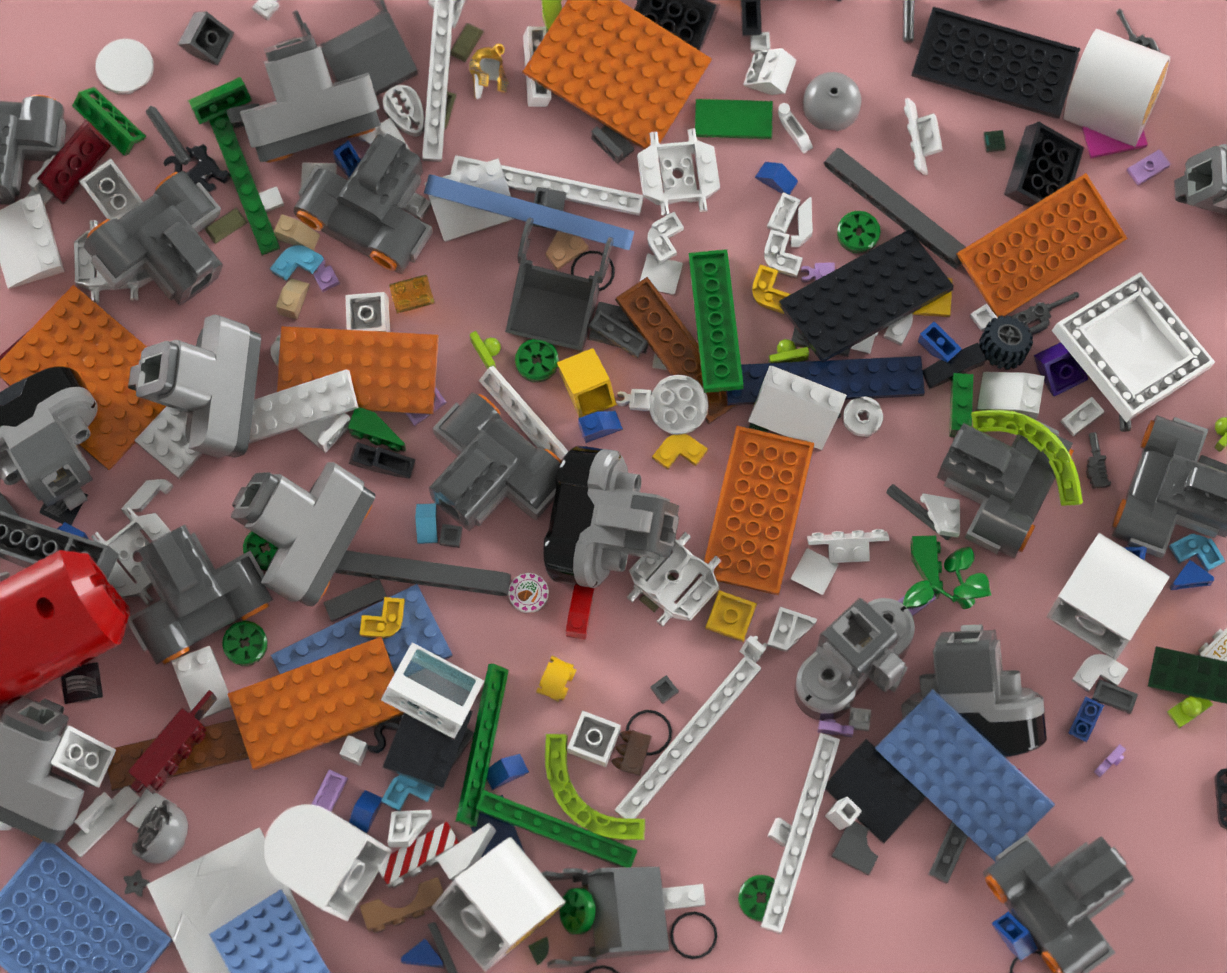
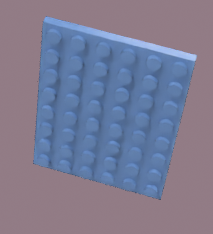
M42 841L0 891V966L8 973H147L173 941L157 926L52 843Z

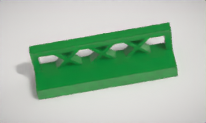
M95 87L78 92L72 107L124 156L130 153L135 143L145 140L146 135ZM128 132L133 133L136 137H133Z

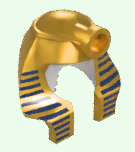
M496 44L493 48H480L470 60L469 72L473 76L475 99H480L483 88L488 87L489 80L498 81L497 91L503 93L507 91V85L510 82L502 66L503 59L501 55L504 53V46L502 44Z

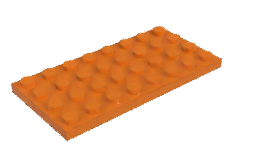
M1085 173L962 249L956 255L998 318V316L1004 317L1128 238L1091 179Z
M281 326L277 392L347 369L350 371L358 407L370 411L434 414L439 335Z
M736 426L704 562L707 564L714 556L721 560L713 571L718 582L779 596L814 443Z
M382 637L228 693L253 770L403 715L404 712L381 700L395 674Z

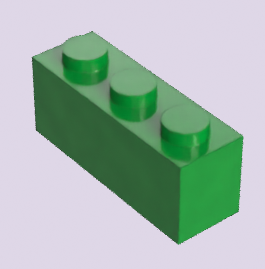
M241 77L188 100L199 125L226 113V110L239 107L252 101Z
M954 373L952 376L949 437H955L963 423L972 427L971 413L974 374Z

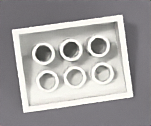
M499 159L442 177L511 197ZM428 195L444 242L514 219Z
M40 194L21 199L0 210V264L8 289L65 272L45 204Z
M769 366L748 422L786 437L812 442L815 448L822 450L847 395L777 367Z

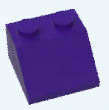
M1061 342L1034 355L1040 375L1045 376L1044 382L1054 397L1088 380L1087 373Z

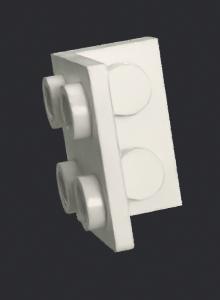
M343 413L342 415L339 414L299 427L297 430L326 453L348 430L351 419L346 413Z

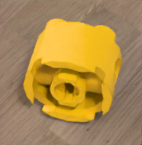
M552 655L550 661L553 663L548 662L539 683L542 689L538 687L536 693L548 696L559 702V699L564 700L569 689L565 687L567 681L572 682L577 669L573 668L574 664L564 662Z

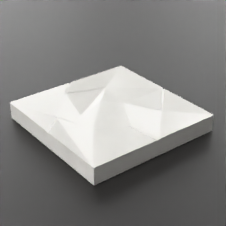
M1141 272L1061 320L1052 329V332L1126 422L1206 372L1215 363Z
M260 828L147 884L188 973H230L209 934L280 889L284 892L312 941L315 940L290 888L279 882L267 867L264 856L265 837Z

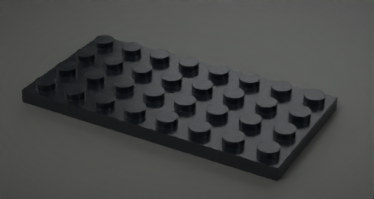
M933 6L911 76L1059 119L1081 48Z
M909 229L779 301V306L823 363L951 292L954 285Z

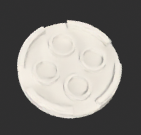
M119 39L107 44L100 51L95 67L97 76L105 88L118 94H130L150 81L154 70V62L149 50L142 43L132 39Z
M668 376L657 384L650 395V415L655 424L670 434L690 433L697 429L706 418L708 412L707 394L704 393L702 385L689 376Z

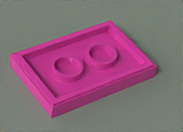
M1082 127L1090 159L1145 148L1148 145L1144 130L1136 147L1087 127Z

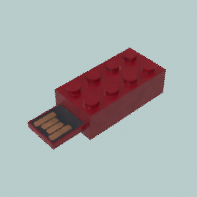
M211 690L203 696L190 713L181 708L130 768L128 773L135 779L131 785L135 793L139 794L145 788L152 794L156 791L159 792L165 786V780L168 776H173L177 772L179 763L191 755L195 744H200L203 741L207 730L200 722V719L217 700V697Z

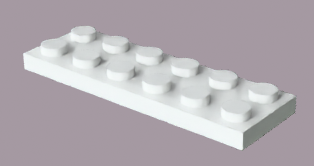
M346 369L255 399L249 443L357 409L358 404L350 371Z

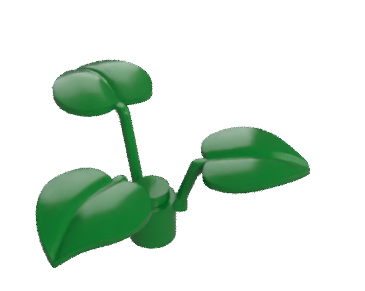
M971 547L961 548L951 553L944 562L945 570L949 573L956 571L960 586L954 589L953 596L935 585L931 586L928 580L915 583L909 588L904 596L903 605L907 609L923 606L931 601L934 596V590L950 598L952 602L957 601L962 609H969L974 605L976 598L992 595L989 579L984 573H977L969 576L965 583L963 582L960 570L970 568L974 561V552Z

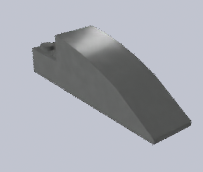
M0 511V558L27 568L59 550L87 553L108 580L119 556L108 545Z

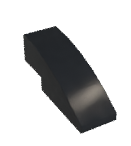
M740 0L742 35L761 36V1Z
M975 343L962 349L948 363L940 360L922 370L923 377L928 388L932 389L951 381L954 373L966 374L970 370L983 366L986 359L979 344Z
M359 442L354 445L349 464L360 468L410 479L415 459L380 447L373 448Z

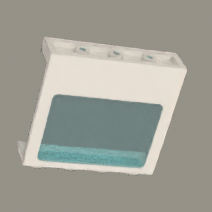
M412 643L381 700L454 739L484 680Z

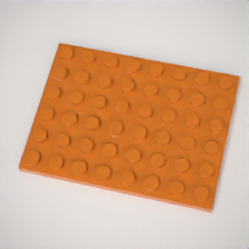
M567 0L522 73L640 148L646 149L651 145V132H658V141L661 143L712 61V58L620 0Z
M74 284L0 360V378L11 386L27 377L28 382L24 389V394L28 402L35 408H37L40 402L66 388L82 387L92 394L98 405V410L94 420L88 426L91 432L89 438L80 443L79 446L107 470H110L136 443L135 439L166 407L165 405L136 396L135 390L128 388L130 368L139 364L141 352L147 346ZM66 377V379L51 385L50 388L46 390H43L45 386Z

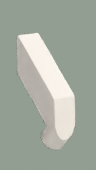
M787 103L780 104L778 116L783 127L802 153H806L813 148L808 134L790 111V106Z
M811 197L798 208V235L791 236V247H801L812 236Z
M166 479L146 480L121 510L124 511L126 509L129 513L127 508L130 507L133 512H142L160 490L167 494L173 485Z

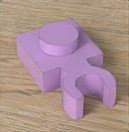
M325 259L315 270L317 272L313 273L322 292L340 284L331 265L325 268Z
M815 263V269L809 266L801 267V272L809 273L808 276L802 277V282H809L811 279L816 281L835 270V264Z
M833 719L820 720L818 725V733L852 737L854 732L853 726L840 725Z
M1119 745L1100 764L1094 773L1101 777L1112 764L1117 766L1125 758L1122 754L1126 749Z

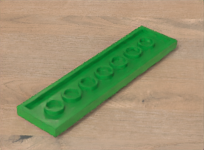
M724 249L688 253L704 393L744 389L728 251Z

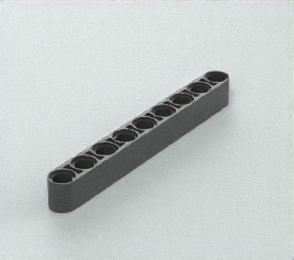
M836 148L824 161L825 167L905 231L910 229L919 242L951 267L957 269L962 264L956 253L966 248L962 243L846 152Z
M354 551L345 552L335 573L498 596H508L511 575L505 572Z

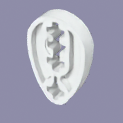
M397 85L390 88L383 98V107L386 115L404 133L413 137L420 136L424 131L425 119L422 103L417 92L406 85ZM394 93L400 95L401 101L405 103V108L409 110V114L403 113L402 106L398 105V99L394 97ZM412 122L418 126V130L412 128Z

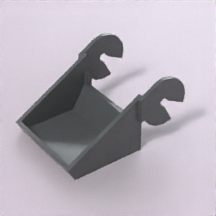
M374 0L380 10L374 18L327 42L319 44L329 74L335 83L369 73L375 95L378 96L390 88L418 75V70L386 9L384 0ZM295 10L293 16L303 36L311 35L306 23H303L299 12Z
M529 217L523 230L517 256L520 266L505 332L582 351L589 330L588 325L591 322L600 290L599 283L602 284L610 262L608 256L614 239L612 237L608 238L600 269L595 271L594 276L589 275V279L534 266L533 262L526 258L531 240L528 239L534 222L533 218Z
M660 867L599 868L587 873V870L579 868L563 869L562 873L542 872L548 881L573 879V883L582 882V886L588 885L589 893L595 904V918L593 922L595 946L589 948L590 955L572 957L571 961L551 960L547 962L548 968L583 966L595 963L599 959L669 951Z

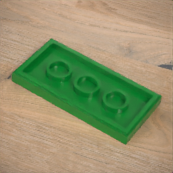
M696 99V137L772 139L773 101Z

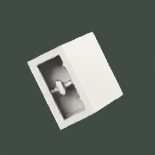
M782 48L757 51L752 57V62L743 85L770 95L784 94L797 60Z

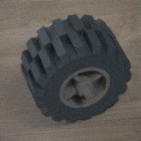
M1007 315L1005 318L998 316V318H993L991 322L989 321L979 340V346L986 361H990V365H996L999 369L1004 367L1005 370H1009L1010 367L1014 369L1018 365L1020 366L1033 345V335L1030 333L1029 327H1025V323L1023 321L1019 322L1018 318L1013 319Z

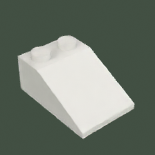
M111 158L79 180L80 184L107 219H120L143 203L142 199Z
M983 372L977 410L1013 411L1036 420L1039 414L1045 376L1022 372Z
M210 646L171 661L191 711L209 690L217 697L216 702L201 719L232 707L228 697V689Z
M66 725L50 764L87 785L100 787L116 749Z
M489 823L436 858L450 880L454 881L459 875L480 860L481 855L496 832L495 828Z

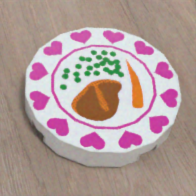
M524 573L513 579L509 586L508 594L510 602L515 609L522 613H534L545 606L548 601L549 590L547 583L542 577L533 573Z

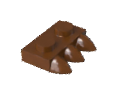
M634 730L623 731L620 733V736L628 744H620L615 748L624 757L614 758L611 762L619 770L640 776L652 736Z

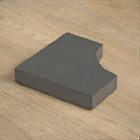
M854 821L850 826L846 827L832 857L869 876L878 856L871 851L868 845L867 834L869 828Z

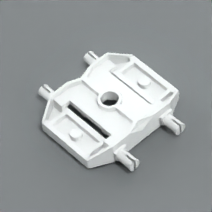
M694 128L687 130L689 141L660 144L658 132H651V145L637 155L643 197L656 205H660L662 216L670 214L668 204L681 201L698 202L699 211L706 212L708 211L706 200L720 189L714 146L698 141L696 129ZM692 154H695L700 190H697ZM674 170H679L682 172L683 176L681 178H675L672 172Z
M91 220L90 230L74 241L75 283L90 290L91 300L99 303L100 290L113 289L91 263L92 257L84 248L87 235L98 225L97 220H94V222ZM144 271L119 289L129 288L130 300H139L138 289L153 279Z
M128 507L129 513L126 509L123 511L130 520L127 526L108 541H104L98 532L94 533L91 538L95 542L108 545L119 554V561L137 581L135 584L116 561L108 578L109 584L114 586L122 598L140 596L148 605L150 604L149 601H153L147 593V589L152 585V582L142 564L133 560L134 554L139 552V549L150 544L140 530L143 529L152 541L171 531L156 513L138 516Z
M686 532L678 540L675 539L670 558L660 557L657 560L641 557L629 570L634 582V589L627 596V599L633 603L640 594L643 593L664 610V614L657 620L658 624L662 627L672 617L691 621L719 590V585L713 571L721 560L714 556L707 564L694 556L684 547L686 542L691 539V536ZM675 572L679 575L675 581L668 579L670 573ZM699 574H701L702 576L696 581V583L687 591V593L679 600V602L675 604L674 602L676 601V599L694 581V579Z

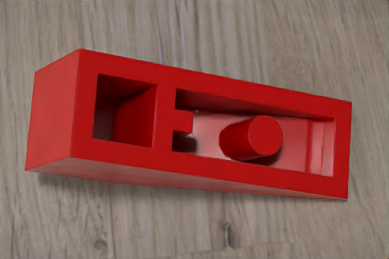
M576 580L567 619L566 637L586 640L595 588L580 586Z

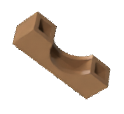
M439 877L418 884V892L415 899L405 907L392 908L385 905L380 899L365 903L359 907L367 930L378 933L385 930L387 925L393 924V926L404 923V919L411 916L415 919L425 915L424 912L432 909L431 907L444 891Z

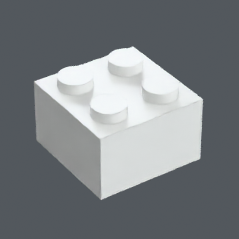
M385 292L345 295L347 330L390 332L389 297Z
M582 710L567 748L568 753L606 767L621 731V725Z

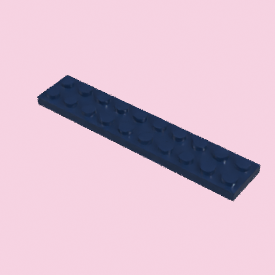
M921 356L827 360L823 363L821 361L743 364L741 368L744 389L726 391L727 405L755 404L769 366H774L846 394L845 400L864 396L870 398L924 396L925 394Z

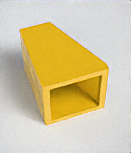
M594 348L557 362L561 378L579 418L616 406L611 381Z

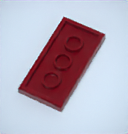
M85 120L43 170L37 180L60 203L64 204L80 185L79 180L90 173L111 145L89 121Z

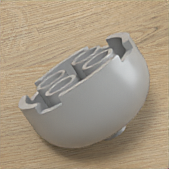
M827 72L815 77L807 86L804 93L803 110L807 119L815 127L821 130L840 131L853 124L859 115L861 94L857 84L850 77L838 72Z
M163 800L160 807L154 806L137 830L139 835L137 843L134 842L132 844L133 854L152 864L163 863L171 859L182 849L187 836L188 821L184 812L167 800ZM150 822L154 825V829L147 826L146 824Z

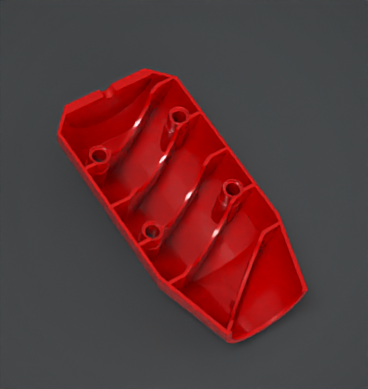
M59 550L0 582V709L122 643L130 616L129 606L114 586L109 584L106 576L89 554Z

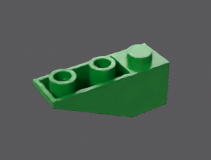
M360 407L354 410L348 425L349 434L353 438L359 440L365 438L374 445L381 446L383 444L389 446L388 448L395 452L400 450L406 451L405 443L375 412Z
M936 535L912 536L910 541L911 561L923 580H928L931 586L935 585L943 590V581H939V573H942V562L938 561V554L941 553V544L937 542ZM934 590L936 599L939 598L940 592Z

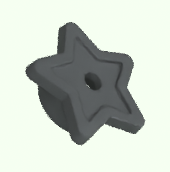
M137 870L133 876H124L127 884L125 894L135 893L142 897L143 890L150 881L142 878L140 870Z

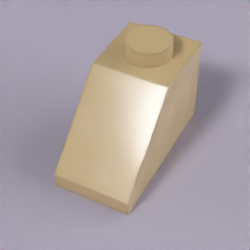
M281 214L274 230L277 240L293 246H306L313 251L320 237L319 233L303 222Z
M291 278L283 287L276 305L278 314L297 320L310 283Z

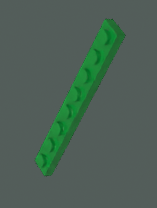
M227 113L209 120L261 254L265 255L280 249Z
M493 663L488 664L455 821L469 827H477L479 812L475 811L485 788L509 672L508 669Z
M485 790L482 791L475 811L619 867H632L638 851Z

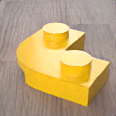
M759 265L752 286V294L755 301L764 308L784 314V311L779 306V301L791 294L773 288L778 270Z
M674 434L665 439L653 454L652 459L667 470L679 455L696 466L708 449L689 435Z
M384 597L382 617L362 615L360 637L388 638L396 634L402 626L405 599Z

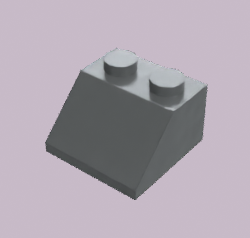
M207 11L194 12L178 45L192 56L218 65L234 32Z

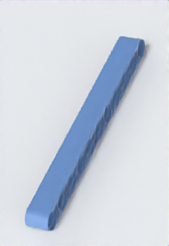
M431 174L428 176L424 193L521 221L526 222L530 217L533 218V224L596 242L606 244L608 238L612 237L614 239V247L629 251L634 236V231Z

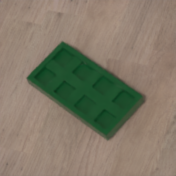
M1156 646L1148 687L1227 704V661Z

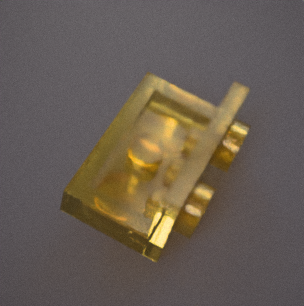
M427 275L389 284L397 314L435 304Z

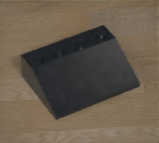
M638 0L634 10L701 51L714 23L720 4L710 0Z
M1041 122L1026 126L1004 195L1020 204L1032 207L1075 179L1084 147Z
M469 710L454 739L403 713L382 768L434 789H443L473 711Z
M867 739L828 780L825 788L837 801L848 797L862 811L856 819L869 828V831L883 844L926 799V796L883 757Z

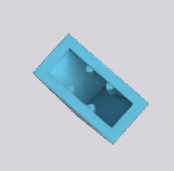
M436 503L416 504L417 543H438Z

